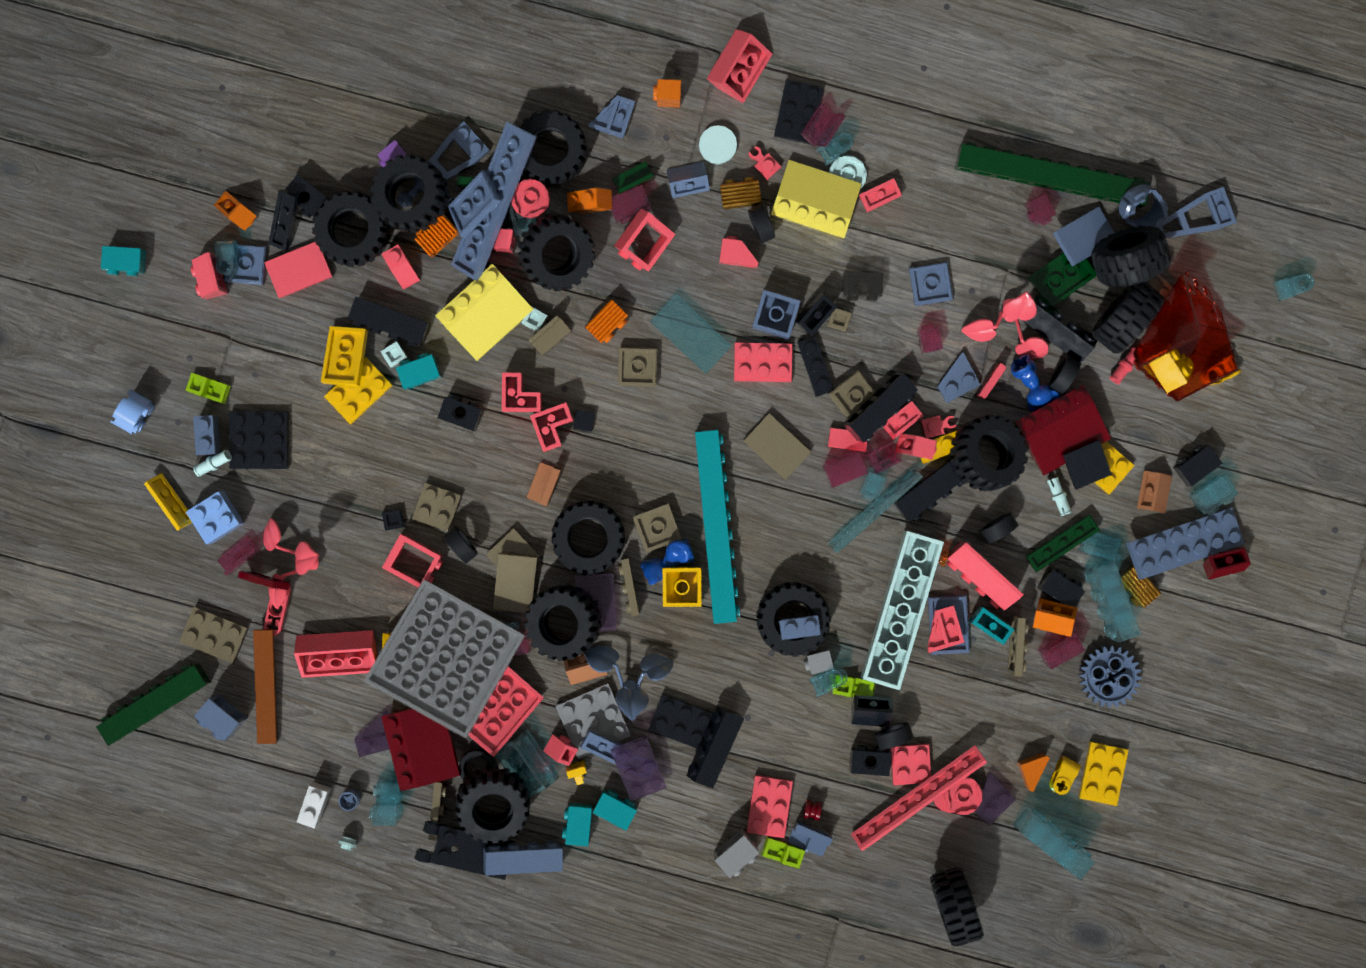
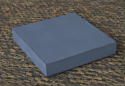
M227 243L224 282L264 286V262H266L267 247Z
M947 262L909 268L914 306L953 300Z

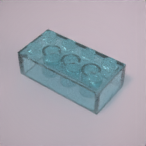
M1103 560L1084 567L1086 571L1084 578L1091 585L1092 590L1090 594L1093 601H1096L1098 604L1097 613L1099 618L1104 621L1105 626L1103 630L1106 637L1122 642L1141 635L1115 561Z
M1026 807L1013 826L1081 881L1095 863L1091 859L1092 854L1080 844L1076 846L1077 842L1065 832L1061 835L1062 830L1050 820L1046 823L1047 819L1035 808L1031 811Z

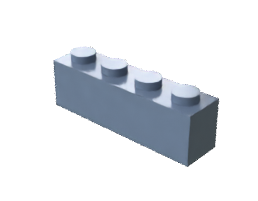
M548 841L546 844L540 845L536 842H529L527 845L520 846L517 843H510L508 846L501 847L498 844H491L488 847H483V871L485 875L563 871V848L560 843L557 844L555 841Z

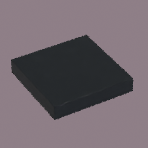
M1098 439L1062 454L1076 490L1112 475L1100 440Z

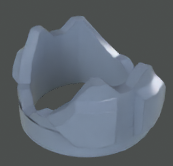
M1143 184L1131 188L1126 192L1119 204L1121 218L1135 228L1139 226L1158 228L1161 221L1168 216L1166 201L1150 185ZM1149 193H1153L1154 203L1150 211L1141 218L1129 219L1130 215L1135 214L1136 206L1144 203L1146 196Z

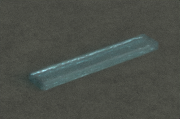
M915 469L908 471L828 543V546L835 553H839L922 479L923 476Z

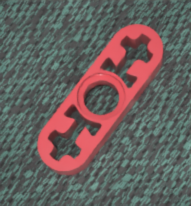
M290 585L286 598L282 603L283 609L280 614L273 612V604L269 600L264 629H271L269 625L273 624L274 618H270V616L281 617L280 620L276 619L275 626L278 629L274 630V636L283 629L291 593Z

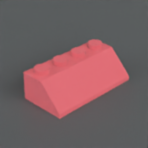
M959 541L945 557L948 560L946 564L954 571L959 570L962 573L960 577L968 584L972 582L976 586L975 591L982 597L986 595L990 599L989 603L996 610L999 608L1006 610L1024 595L966 542Z
M373 630L296 635L294 655L302 678L369 673L377 659V645Z

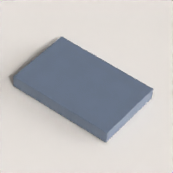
M482 170L447 206L460 236L466 238L501 202V199L488 172Z
M1097 207L1057 230L1053 235L1071 266H1074L1091 256L1096 243L1115 233L1100 207Z
M967 595L928 597L929 634L934 610L954 605L965 642L930 652L931 655L970 653Z

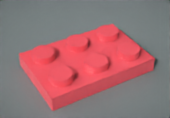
M735 343L734 381L792 382V344Z
M755 775L747 833L785 838L793 780Z

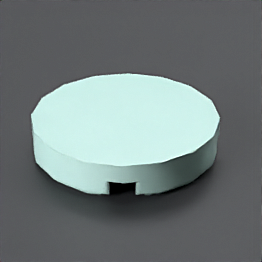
M724 126L709 127L700 137V153L711 164L719 165L726 163L736 153V137L730 129Z
M847 155L836 159L829 169L831 174L862 183L860 189L866 182L867 172L861 160L854 156Z

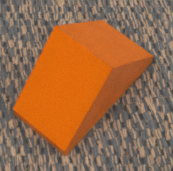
M1043 753L1017 762L1025 786L1031 792H1034L1050 757Z

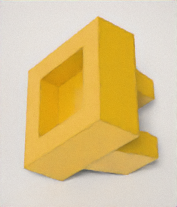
M585 760L572 763L569 766L566 765L568 779L574 777L577 785L584 783L583 774L587 773Z

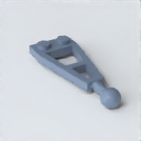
M462 122L448 135L429 162L440 170L443 174L442 176L447 181L478 163L490 150L465 122ZM455 140L471 159L447 172L438 160ZM415 178L416 185L411 190L398 195L397 201L400 206L409 207L413 202V197L421 190L425 191L424 183L420 178Z
M1223 186L1203 194L1161 221L1158 228L1163 231L1162 226L1175 218L1178 219L1182 230L1165 233L1167 239L1219 230L1237 223ZM1206 200L1214 224L1189 228L1184 213Z

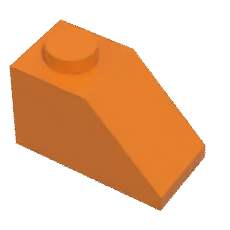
M227 191L214 204L219 211L244 231L253 224L254 219L257 217Z

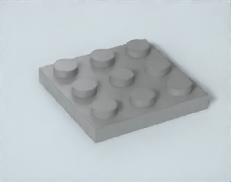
M609 683L556 705L572 745L578 748L576 753L578 759L591 754L580 747L589 729L616 742L631 736Z

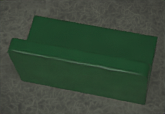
M646 161L612 178L620 197L655 180L654 174L651 172Z

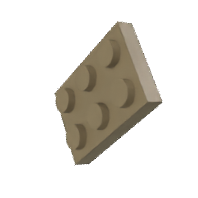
M193 606L179 642L233 664L249 627Z
M1011 615L1010 626L1015 630L1009 637L1007 672L1013 676L1022 677V673L1026 670V661L1023 660L1024 653L1027 652V641L1024 640L1025 633H1028V622H1026L1024 617Z

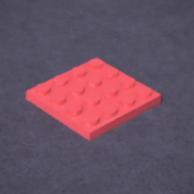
M508 666L468 736L494 757L544 697Z

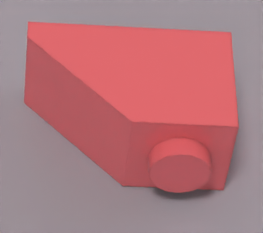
M500 229L492 251L514 254L515 232L511 229Z
M727 236V238L722 239L719 263L750 268L758 267V261L745 244L738 240V237Z
M396 245L382 253L388 267L403 290L420 281L400 245Z
M900 434L895 452L932 460L936 453L937 441L915 435Z

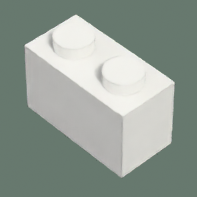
M316 782L310 784L297 823L315 829L320 823L332 788Z

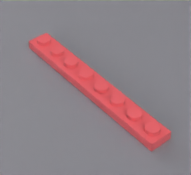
M973 746L851 833L855 842L864 851L986 764V759L979 749Z

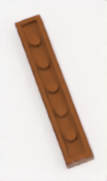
M254 629L257 744H277L274 629Z

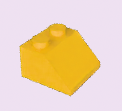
M701 567L663 568V607H701Z

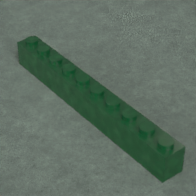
M972 142L961 144L955 165V170L1119 204L1123 196L1131 188L1138 185L1151 184L1150 182H1145V179L1141 177L1131 179L1126 178L1127 175L1122 173L1111 175L1108 174V171L1102 169L1092 171L1087 166H1070L1068 162L1060 161L1059 164L1053 163L1049 158H1040L1039 160L1034 159L1029 154L1015 155L1010 150L995 151L994 147H976V144ZM1148 195L1146 196V201L1138 204L1136 207L1142 208L1146 206Z

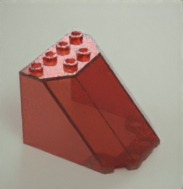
M1186 271L1176 281L1160 311L1156 314V317L1152 320L1133 351L1135 368L1138 371L1141 370L1148 380L1151 379L1155 382L1159 389L1162 388L1168 397H1172L1177 402L1239 370L1221 309L1214 302L1209 289L1191 271ZM1177 349L1180 355L1184 353L1187 358L1192 360L1194 370L1188 383L1167 393L1149 366V363Z

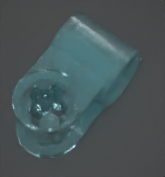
M841 133L819 146L816 151L820 152L825 160L824 164L828 166L851 150L853 138L848 133ZM845 138L849 141L850 145L842 147L839 144V140Z
M215 241L216 270L227 278L236 276L238 273L237 241Z
M1302 274L1273 282L1278 300L1281 301L1311 290L1315 282L1310 274ZM1305 280L1306 284L1301 286L1300 282Z
M835 669L809 679V682L813 684L817 698L846 684L848 675L843 669ZM835 673L840 675L839 683L834 680Z

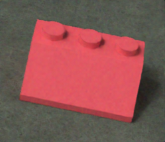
M736 29L708 75L707 80L719 90L744 103L771 58L772 53L751 33Z

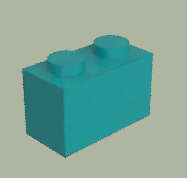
M102 246L101 269L107 271L108 275H119V272H126L127 276L138 277V273L145 274L146 250L141 248Z
M424 353L417 356L418 359L411 362L408 359L399 363L400 366L396 367L404 390L442 377L434 355Z
M981 606L976 609L969 619L971 624L1002 645L1006 643L1015 630Z
M611 789L608 791L603 790L593 809V814L627 831L637 812L638 807L635 806L636 803L628 798L625 800L619 798V794Z
M570 803L569 808H565L564 819L567 820V827H563L562 838L566 839V845L588 847L593 805Z

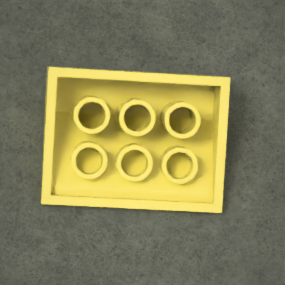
M788 160L771 215L844 239L862 183Z
M492 264L483 272L478 281L474 280L435 316L473 358L478 361L534 309Z

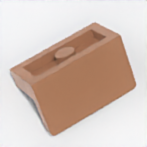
M540 463L527 498L548 506L562 470Z
M1144 471L1137 508L1165 513L1172 476Z
M585 653L574 659L564 661L566 674L571 685L605 676L607 672L601 673L593 670L584 656Z

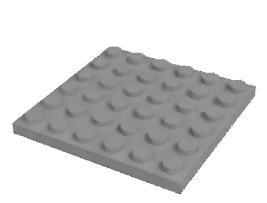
M423 580L364 679V682L467 739L525 635L430 582Z

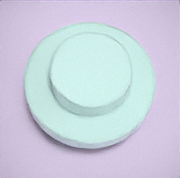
M342 836L341 841H338L342 849L352 851V848H357V840Z

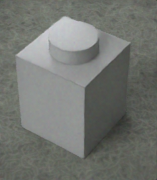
M829 649L809 653L806 655L807 659H804L806 671L810 670L811 674L834 669Z

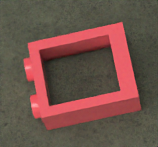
M640 209L614 247L619 250L618 254L626 260L628 258L632 260L631 265L639 271L644 269L649 272L676 234L651 213ZM647 223L661 236L642 261L628 248Z
M404 533L400 534L382 568L419 588L422 582L394 568L406 543L434 558L423 580L432 584L434 577H432L435 570L439 571L444 562L441 560L443 555Z

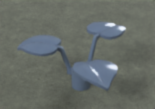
M596 646L584 654L589 666L597 672H608L613 666L615 667L620 687H622L616 694V702L622 712L632 721L647 707L649 697L645 691L638 689L643 677L647 674V677L652 681L661 680L673 668V661L659 654H649L644 656L640 662L643 672L636 683L633 680L623 682L619 667L615 663L619 660V654L615 649L609 646Z

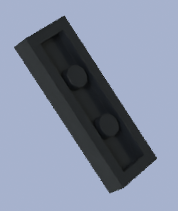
M284 189L278 191L269 245L284 251L289 249L299 195Z
M816 336L798 342L797 345L815 397L829 393L833 390V386Z

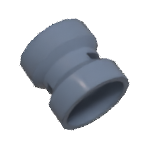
M355 789L346 790L339 798L340 807L345 811L355 809L361 801L360 793Z

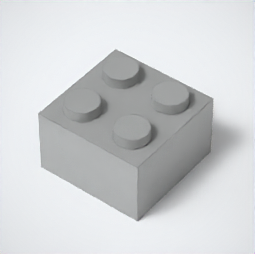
M742 828L714 852V860L729 878L733 875L736 877L744 870L743 867L747 863L752 864L758 858V845Z

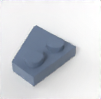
M617 95L589 123L588 128L624 139L635 101Z
M964 352L958 356L955 363L937 386L945 403L981 385Z

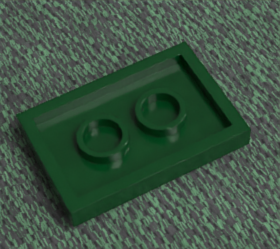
M1063 252L1029 276L1028 280L1040 297L1046 298L1049 304L1054 307L1097 275L1087 259L1071 266Z

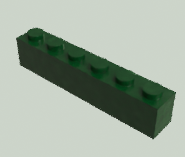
M190 663L181 669L183 672L179 675L175 673L165 679L166 683L160 686L159 683L148 689L150 693L144 696L142 693L132 699L134 703L127 706V704H124L116 709L117 714L113 716L108 714L100 719L101 724L97 725L96 728L108 746L114 744L211 683L200 664L192 665Z

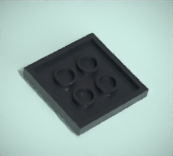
M229 411V452L232 456V460L229 461V469H288L289 412Z

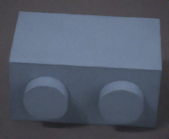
M194 416L196 455H215L220 453L218 416Z

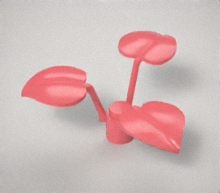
M1027 291L1014 299L1003 301V311L999 312V317L994 325L990 319H980L965 325L961 329L966 336L975 341H989L996 336L995 329L998 328L1003 317L1008 322L1015 321L1021 343L1016 345L1015 350L1019 356L1029 355L1030 359L1034 360L1042 358L1048 353V344L1044 339L1031 337L1025 341L1023 338L1019 319L1027 321L1036 315L1035 302Z
M269 518L263 533L265 548L268 551H273L276 548L296 556V570L284 573L281 576L274 574L272 577L285 581L284 578L296 573L304 575L308 570H316L319 565V554L307 542H300L296 551L280 546L278 544L281 539L280 528L273 518ZM269 588L270 600L274 607L279 609L286 598L287 590Z

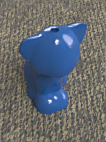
M1023 355L1013 360L1011 364L1012 375L1021 379L1023 384L1030 389L1027 394V407L1031 412L1060 398V394L1056 390L1051 389L1048 385H1040L1037 366L1030 359L1029 355Z
M687 539L673 540L666 546V554L663 560L659 558L646 559L640 564V567L643 569L644 576L648 580L649 585H653L663 580V568L676 567L682 563H694L695 560Z

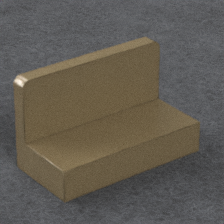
M557 315L531 337L529 341L544 356L567 336L571 330Z

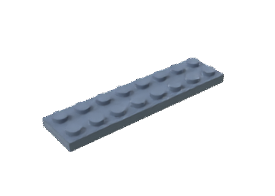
M507 121L487 170L501 202L466 238L461 237L451 266L477 281L483 274L536 139L535 135Z

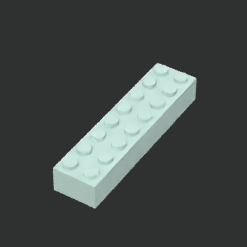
M904 530L860 676L862 679L900 690L944 542Z

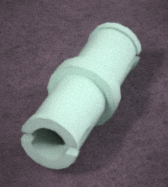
M223 450L215 456L207 457L205 461L195 465L193 470L197 476L201 477L211 470L215 471L219 469V466L231 461L232 456L228 450Z
M1059 477L1048 480L1047 483L1053 495L1052 500L1056 502L1061 517L1072 513L1073 511L1066 498L1068 495L1066 492L1064 493Z

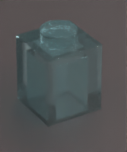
M867 471L859 489V493L863 494L861 498L870 502L873 499L878 500L887 479Z

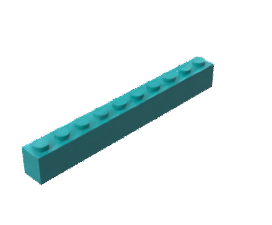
M718 430L695 432L713 623L737 622L736 617H740L739 605L735 606L738 590L737 586L733 587V579H736V569L731 567V560H734V549L729 546V541L733 540L732 529H728L727 522L731 521L730 510H726L725 503L729 502L728 491H724L723 485L727 483L726 472H722L725 456L724 453H720V445H723V436L718 433Z

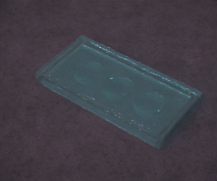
M677 294L650 321L705 374L732 347Z

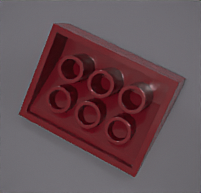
M1084 385L1016 421L1014 427L1017 426L1020 429V435L1024 436L1026 440L1024 445L1027 446L1028 452L1043 476L1065 465L1063 453L1096 439L1100 440L1101 444L1111 439Z
M412 708L393 711L381 716L400 791L418 788L461 775L450 729Z

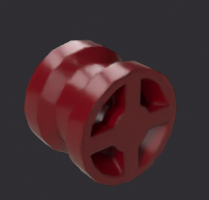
M806 799L803 818L808 819L811 817L819 821L822 802L817 801L815 803L810 799Z

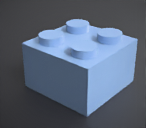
M224 491L216 492L186 511L206 545L213 544L244 524Z

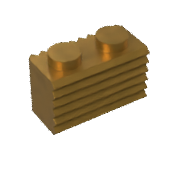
M754 177L743 178V182L735 183V180L723 181L724 184L720 185L723 210L760 205L759 180H754Z
M1133 564L1116 577V580H1118L1117 586L1123 592H1128L1131 596L1129 600L1136 607L1145 608L1161 595V592L1149 578L1138 579Z

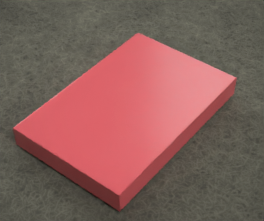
M315 242L264 262L278 298H283L333 277L324 254L319 250L320 248Z

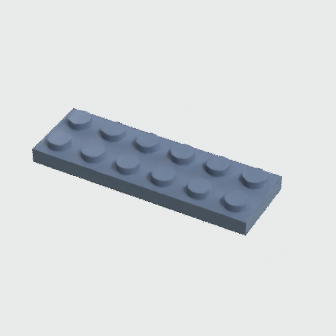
M1228 508L1126 543L1139 580L1245 544L1233 508Z

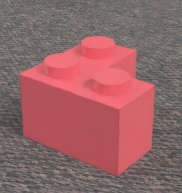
M502 373V412L538 413L542 411V393L523 392L522 373Z
M563 403L530 415L543 452L563 446L556 428L574 421L568 403Z

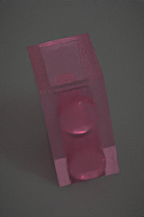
M642 185L612 197L611 213L616 224L620 222L622 225L631 221V217L637 215L640 209L647 212L651 209V204Z
M852 450L843 454L844 458L837 460L835 457L825 461L826 465L823 466V470L831 488L868 474L860 452L855 453Z
M1072 633L1071 637L1064 635L1038 650L1046 667L1050 669L1085 651L1075 633Z

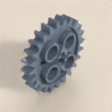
M1109 645L1108 650L1105 646H1101V652L1095 648V655L1088 653L1090 659H1083L1086 665L1079 666L1080 669L1084 670L1083 673L1078 674V676L1083 678V680L1079 681V684L1085 685L1081 691H1088L1086 697L1088 699L1093 697L1092 702L1097 703L1099 701V706L1101 707L1104 706L1105 702L1108 708H1111L1112 703L1115 707H1119V702L1126 705L1125 699L1132 700L1130 694H1137L1134 688L1141 687V685L1136 683L1137 680L1142 679V677L1137 676L1141 669L1135 668L1139 663L1137 661L1132 662L1134 656H1127V650L1121 652V647L1117 646L1114 651L1112 645ZM1113 659H1117L1118 665L1112 669L1110 662ZM1096 668L1101 670V674L1098 677L1093 675V671ZM1108 673L1114 674L1111 676L1112 680L1106 679L1109 677ZM1122 676H1126L1127 679L1124 685L1119 684V679ZM1105 685L1110 687L1107 694L1102 693V688Z

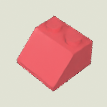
M207 252L192 260L191 272L197 280L195 288L198 296H201L203 299H210L228 294L218 256Z

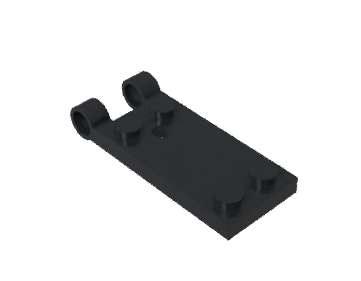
M425 821L423 832L438 835L433 851L417 848L415 860L485 875L483 871V847H488V845L493 844V841L483 843L481 842L482 839L478 838L475 840L471 838V834L467 835L461 828L433 821ZM499 840V843L494 844H498L501 847L508 846V844L515 843V841L508 840L503 842V840ZM457 845L459 849L455 852L452 851V846ZM507 874L485 876L505 880Z

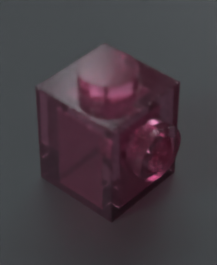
M1046 194L1025 205L1028 211L1027 217L1035 226L1040 223L1044 226L1052 222L1051 217L1056 215Z

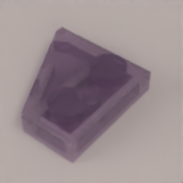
M381 716L354 739L359 757L389 750Z
M990 772L987 774L984 788H982V802L975 811L988 826L1016 800Z

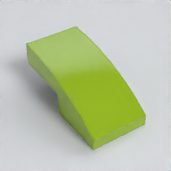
M191 372L185 391L225 404L231 386Z
M836 675L833 694L854 697V695L874 696L876 683L861 678Z
M768 836L761 851L763 857L780 861L782 864L798 869L805 854L804 849Z

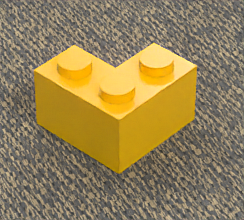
M1171 344L1151 353L1147 359L1149 366L1167 393L1188 383L1194 370L1192 360L1187 358L1184 353L1180 355L1176 348L1173 349Z

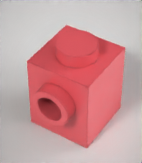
M552 734L543 751L556 762L569 766L578 748L570 743L571 739L564 735L558 737Z

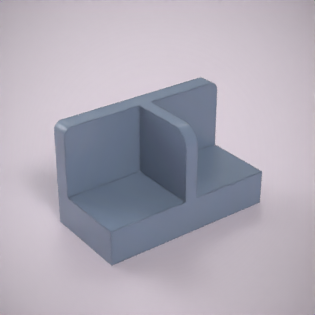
M797 820L788 838L789 843L804 849L805 852L809 851L821 857L824 855L827 845L830 846L833 840L831 835Z

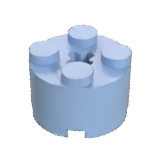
M129 390L127 394L130 396L128 399L123 398L112 416L116 419L111 420V423L130 434H136L141 432L146 423L143 421L147 415H151L155 406L152 405L151 400L133 390Z

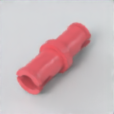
M1132 347L1126 357L1119 361V366L1109 377L1110 380L1120 385L1127 373L1133 370V365L1139 357L1142 356L1141 351Z

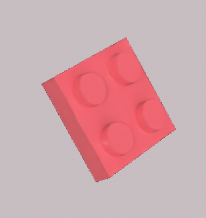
M929 744L899 745L890 748L893 785L921 784L931 777Z

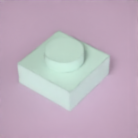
M533 308L534 310L521 323L538 332L542 329L548 316Z
M397 341L381 351L390 368L395 367L408 358Z

